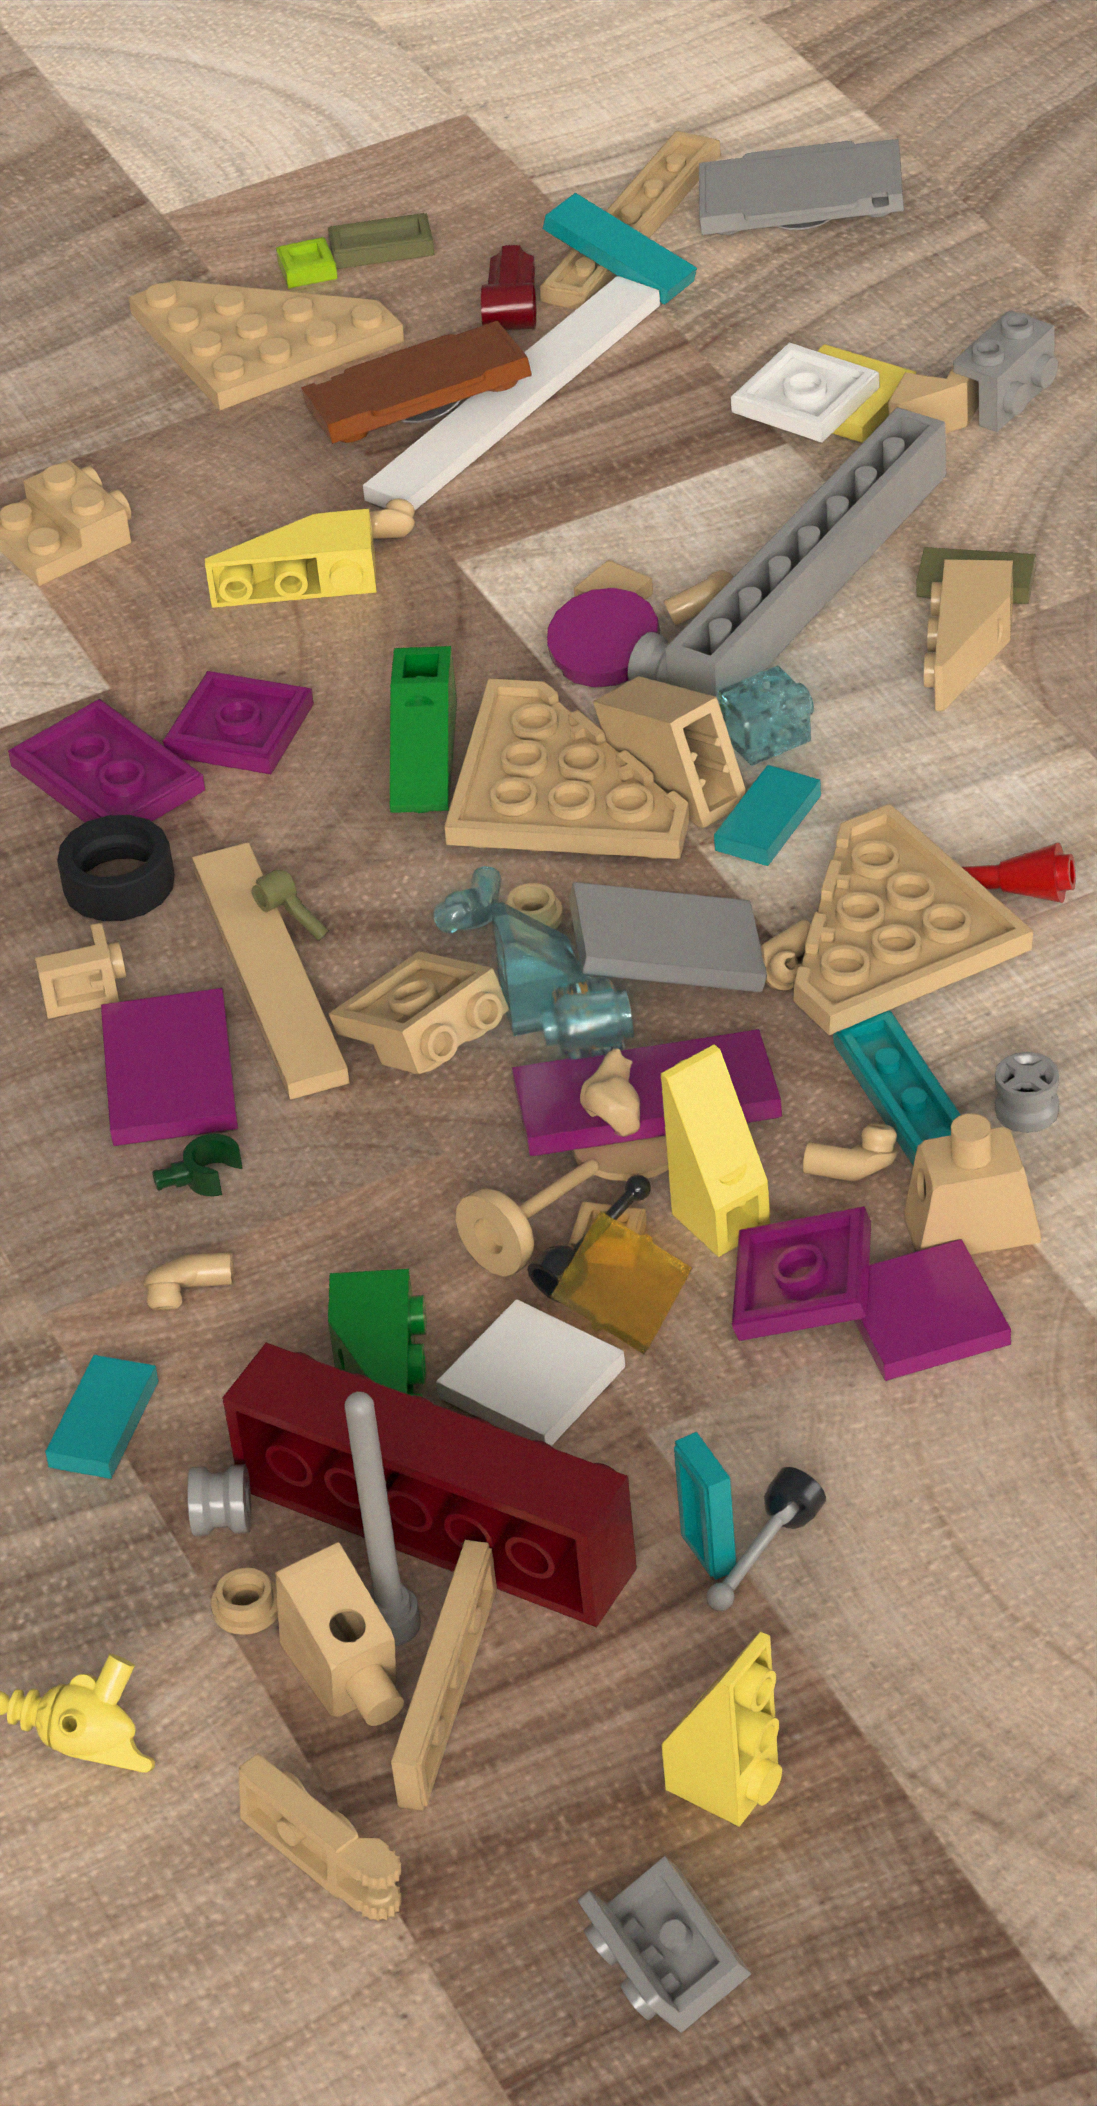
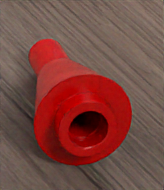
M1059 842L1000 861L997 865L962 867L986 889H1001L1003 892L1059 903L1064 902L1066 891L1074 890L1076 884L1074 857L1072 854H1064Z

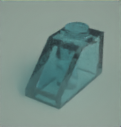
M503 902L491 904L498 978L509 1008L506 1015L513 1036L567 1026L566 1021L586 1022V1019L576 1020L570 1018L571 1012L568 1010L561 1011L565 1005L563 1000L570 998L569 994L578 995L583 987H585L584 996L593 991L591 975L582 974L580 960L575 959L568 936Z

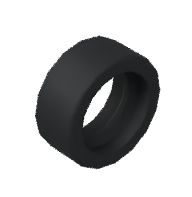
M108 815L90 820L71 831L59 847L57 863L63 893L69 906L84 917L100 921H125L142 916L161 905L173 890L175 873L169 841L163 829L149 819L133 815ZM115 859H135L146 862L133 872L119 876L99 877L87 874L88 871L99 864Z

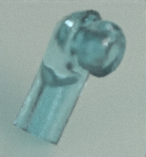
M489 866L477 868L472 874L470 889L453 892L446 896L445 901L438 903L433 911V918L437 927L441 931L451 934L458 929L471 930L489 924L495 918L498 908L502 881L499 871Z

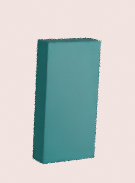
M767 765L714 834L715 851L769 866L820 798V779Z
M93 1355L45 1451L48 1467L112 1479L159 1382L156 1366Z
M694 1432L676 1440L674 1446L681 1536L709 1576H713L717 1580L728 1575L736 1565L730 1476L698 1432Z

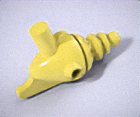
M109 1654L98 1679L91 1674H81L74 1677L66 1685L59 1684L54 1686L43 1697H40L39 1690L33 1688L29 1690L26 1696H24L23 1690L16 1689L11 1698L5 1692L0 1691V1716L7 1713V1722L11 1725H16L20 1721L21 1730L29 1732L33 1726L36 1727L42 1742L64 1755L139 1772H149L155 1768L154 1759L142 1754L136 1748L133 1740L136 1732L135 1724L129 1715L117 1704L135 1667L132 1662L123 1657Z

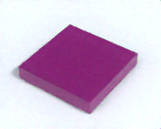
M207 671L167 733L163 744L181 759L271 775L314 705L312 689Z
M865 1206L739 1230L732 1328L739 1341L867 1318L871 1220Z
M962 1239L869 1265L867 1318L854 1320L885 1381L1011 1345V1328Z

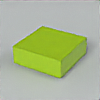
M321 237L276 247L278 264L288 289L338 279L336 263L325 238Z

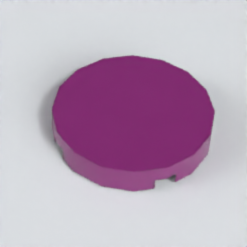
M618 588L594 589L571 598L556 611L548 626L547 646L555 667L560 668L563 676L573 683L589 687L616 686L629 680L628 664L636 643L647 632L660 634L658 617L650 603L635 592Z

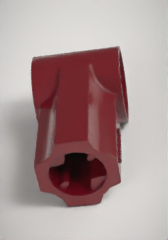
M520 245L502 246L501 251L490 258L488 284L481 286L482 326L498 321L505 330L536 329L537 308L534 285V256L523 251Z

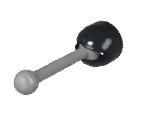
M783 1467L771 1481L764 1495L765 1510L771 1518L722 1583L712 1585L708 1589L706 1599L712 1609L725 1611L732 1606L735 1598L733 1591L781 1527L791 1529L803 1527L814 1519L826 1502V1495L819 1483L810 1475L794 1467Z

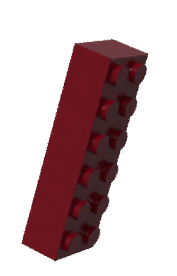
M267 1342L222 1397L234 1465L246 1464L249 1473L250 1491L254 1496L365 1538L345 1414V1401L348 1396L354 1392H364L374 1402L395 1549L397 1551L454 1572L465 1540L489 1543V1548H492L498 1590L596 1628L637 1569L629 1479L627 1475L615 1471L606 1464L589 1462L559 1451L546 1442L524 1438L497 1428L484 1419L467 1417L435 1405L424 1397L402 1393L375 1383L362 1374L348 1373L316 1361L305 1353L291 1352Z

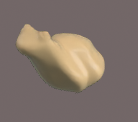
M616 1048L605 1055L597 1071L583 1083L580 1101L591 1117L599 1116L615 1130L614 1133L616 1135L625 1137L636 1133L640 1129V1099L634 1087L628 1082L632 1061L622 1056L620 1049Z

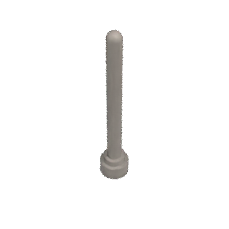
M354 1392L345 1401V1414L372 1581V1589L369 1593L392 1631L395 1646H400L412 1640L420 1629L418 1601L414 1593L400 1583L374 1402L367 1393Z

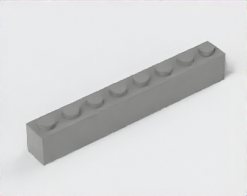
M897 407L665 648L667 684L717 697L723 715L946 477L945 422Z

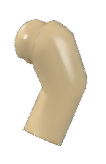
M232 1252L183 1255L149 1270L143 1284L144 1288H148V1306L153 1310L177 1309L182 1303L180 1288L233 1285L234 1262Z

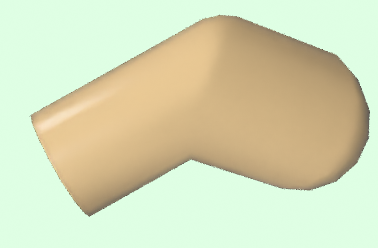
M396 498L386 504L385 510L370 511L373 539L403 538L410 533L415 526L413 519L415 509L413 505L405 499Z
M725 570L713 572L706 580L664 600V604L675 626L697 616L734 576Z
M802 919L762 944V958L767 971L765 983L769 987L777 991H786L794 988L798 967L802 965V963L798 964L797 958L805 954L806 940L811 926L809 921Z
M872 1123L862 1131V1144L851 1148L809 1142L804 1153L803 1172L805 1174L853 1182L861 1180L892 1165L898 1153V1149L894 1148L897 1133L889 1125Z

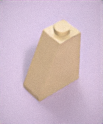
M638 676L593 701L601 728L605 732L606 742L618 752L627 750L652 771L654 782L665 792L675 791L688 802L689 820L696 826L705 828L730 814L747 792L717 697Z

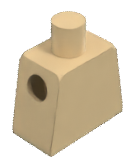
M975 1113L960 1115L953 1120L951 1136L924 1140L917 1146L904 1210V1219L915 1252L962 1239L970 1255L1041 1243V1233L1026 1173L1011 1130L1005 1127L991 1128V1124L986 1117Z
M337 1542L275 1572L280 1644L331 1716L341 1717L358 1709L366 1723L370 1726L381 1725L395 1717L404 1705V1699L395 1687V1639L391 1629L340 1543Z

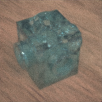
M779 665L718 690L719 706L732 747L751 766L811 741L810 715L814 712L812 697L802 683H796Z

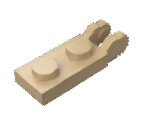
M259 1753L239 1766L240 1819L336 1899L341 1898L356 1912L361 1911L362 1917L367 1916L370 1921L375 1919L377 1922L382 1919L387 1921L391 1916L395 1917V1912H399V1905H401L400 1887L395 1885V1882L399 1881V1875H401L400 1856H396L395 1851H390L389 1846L380 1838H359L354 1826L343 1814L337 1811L330 1812L306 1792L304 1786L295 1775L288 1771L281 1772Z

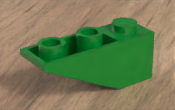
M451 646L394 648L390 684V813L449 811L457 711V692Z
M409 1269L330 1273L328 1326L335 1368L351 1374H362L375 1383L411 1396L423 1397V1393L414 1394V1384H426L424 1344H415V1335L427 1334L426 1303L424 1295L412 1294Z

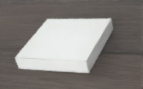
M788 343L731 396L732 413L822 443L880 388L879 372Z
M516 1299L436 1381L438 1398L478 1418L484 1419L500 1429L530 1440H540L552 1446L625 1368L624 1351Z

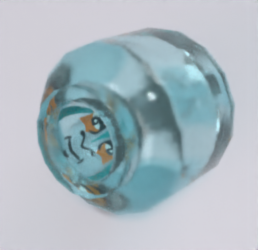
M606 977L557 985L551 995L552 1008L540 1010L546 1047L558 1045L564 1059L577 1060L606 1055L609 1051L616 1048L621 1051L624 1050L625 1039L634 1038L626 989L616 990L613 982Z

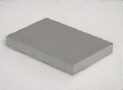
M573 882L569 895V904L582 974L752 992L763 991L767 971L765 963H763L761 945L749 900Z

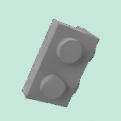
M1008 311L953 361L954 373L979 381V426L998 432L1015 415H1019L1037 394L1052 384L1058 369V361L1054 357L1055 325L1032 318L1025 313Z
M666 1856L661 1858L608 1904L590 1890L578 1899L579 1904L592 1922L584 1929L586 1937L596 1951L610 1965L613 1966L617 1962L620 1964L628 1976L620 1984V1987L630 2003L647 2020L652 2019L658 2014L682 2033L751 1975L747 1966L680 1869Z

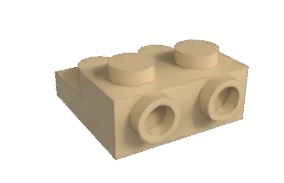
M70 460L52 465L43 472L24 480L26 499L18 503L9 504L0 510V552L38 586L131 543L128 520L131 519V509L123 493L117 489L110 493L106 492L103 489L97 472L91 466L79 469Z
M418 951L328 1014L337 1035L374 1044L382 1065L413 1074H422L432 1071L443 1062L450 1060L456 1053L457 1047L462 1043L477 1039L488 1030L495 1028L500 1023L503 1014L509 1011V1008L492 967Z

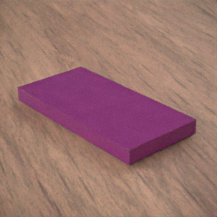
M756 1029L620 1050L622 1056L632 1061L628 1082L634 1087L640 1099V1129L636 1133L625 1137L616 1135L614 1133L615 1130L599 1116L591 1117L580 1101L583 1083L597 1071L607 1053L512 1067L514 1088L529 1155L538 1156L666 1136L661 1073L714 1044L721 1050L746 1122L750 1123L782 1117L781 1097L760 1030Z

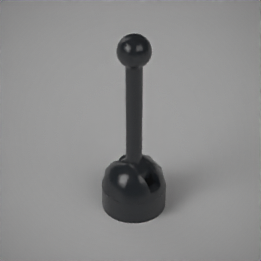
M642 1175L631 1176L626 1181L624 1194L574 1247L560 1245L549 1247L542 1251L527 1268L529 1277L534 1285L548 1298L558 1303H566L579 1290L586 1278V1263L582 1256L634 1201H641L648 1197L651 1191L649 1180Z

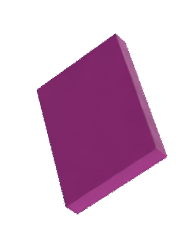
M101 699L94 701L8 750L11 767L85 823L108 815H133L149 819L152 822L205 791L203 774Z
M223 988L101 1004L109 1122L113 1146L238 1129Z

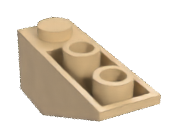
M945 559L943 581L932 582L931 616L939 617L928 618L927 648L928 652L936 653H925L924 688H935V711H945L1010 642L1013 614V560Z

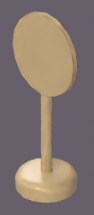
M666 1136L574 1149L572 1153L579 1166L519 1206L501 1191L490 1188L473 1191L462 1198L456 1208L455 1220L459 1236L467 1251L486 1270L503 1277L514 1275L523 1269L533 1256L534 1237L528 1222L529 1218L593 1175L608 1180L627 1181L634 1175L652 1178L668 1171Z

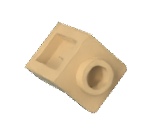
M102 922L90 925L93 946L35 958L48 1019L101 1008V1004L119 1002L115 979L126 977L124 961L119 941L107 944Z

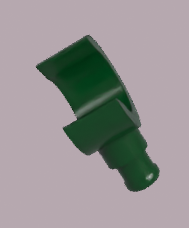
M206 1134L197 1137L185 1147L183 1160L170 1163V1167L152 1171L156 1189L160 1191L163 1188L174 1185L176 1188L188 1185L195 1193L203 1196L222 1195L218 1171L205 1166L212 1163H223L233 1168L243 1169L239 1145L234 1139L223 1134Z

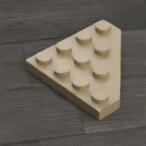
M179 280L157 283L143 292L129 296L131 314L219 410L404 342L402 323L379 300Z
M488 678L445 822L446 845L522 849L537 852L555 851L588 853L591 855L637 856L653 859L681 858L689 824L688 802L675 791L667 793L654 782L653 772L627 750L621 752L615 750L606 742L605 732L579 710L570 712L559 702L558 692L545 681Z
M887 804L840 824L834 856L829 861L822 885L820 904L817 912L814 913L806 940L802 965L798 967L794 981L793 1001L828 1035H831L1032 950L1033 930L891 804Z

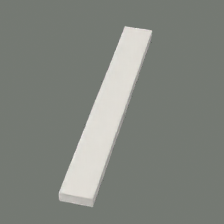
M616 276L524 352L528 357L532 376L518 380L517 384L508 390L500 392L488 390L469 397L363 485L365 501L386 508V504L390 500L400 498L409 501L415 510L657 309L660 306L659 290Z

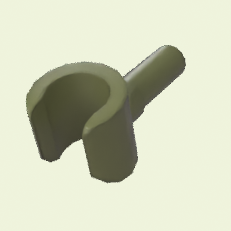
M274 870L256 880L257 885L252 887L251 892L256 903L264 912L283 905L287 912L318 941L329 932L297 897L295 883L288 872Z

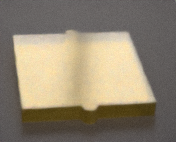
M600 1211L551 1297L591 1321V1326L594 1330L601 1331L604 1329L645 1354L693 1268L653 1244V1239L650 1235L643 1234L640 1236Z

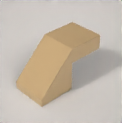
M953 367L946 379L905 372L888 402L889 415L898 407L944 421L945 434L968 427L979 406V381L954 373Z

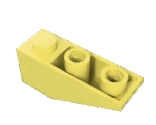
M358 509L312 514L205 558L212 608L376 593L375 550L370 510Z
M714 1044L662 1072L661 1082L672 1215L716 1256L720 1257L738 1247L739 1230L770 1224L768 1180L721 1050Z
M760 1632L700 1696L661 1744L666 1790L738 1827L741 1826L757 1804L763 1806L771 1800L782 1777V1767L778 1764L777 1751L779 1720L775 1718L774 1704L776 1673L772 1670L769 1635Z

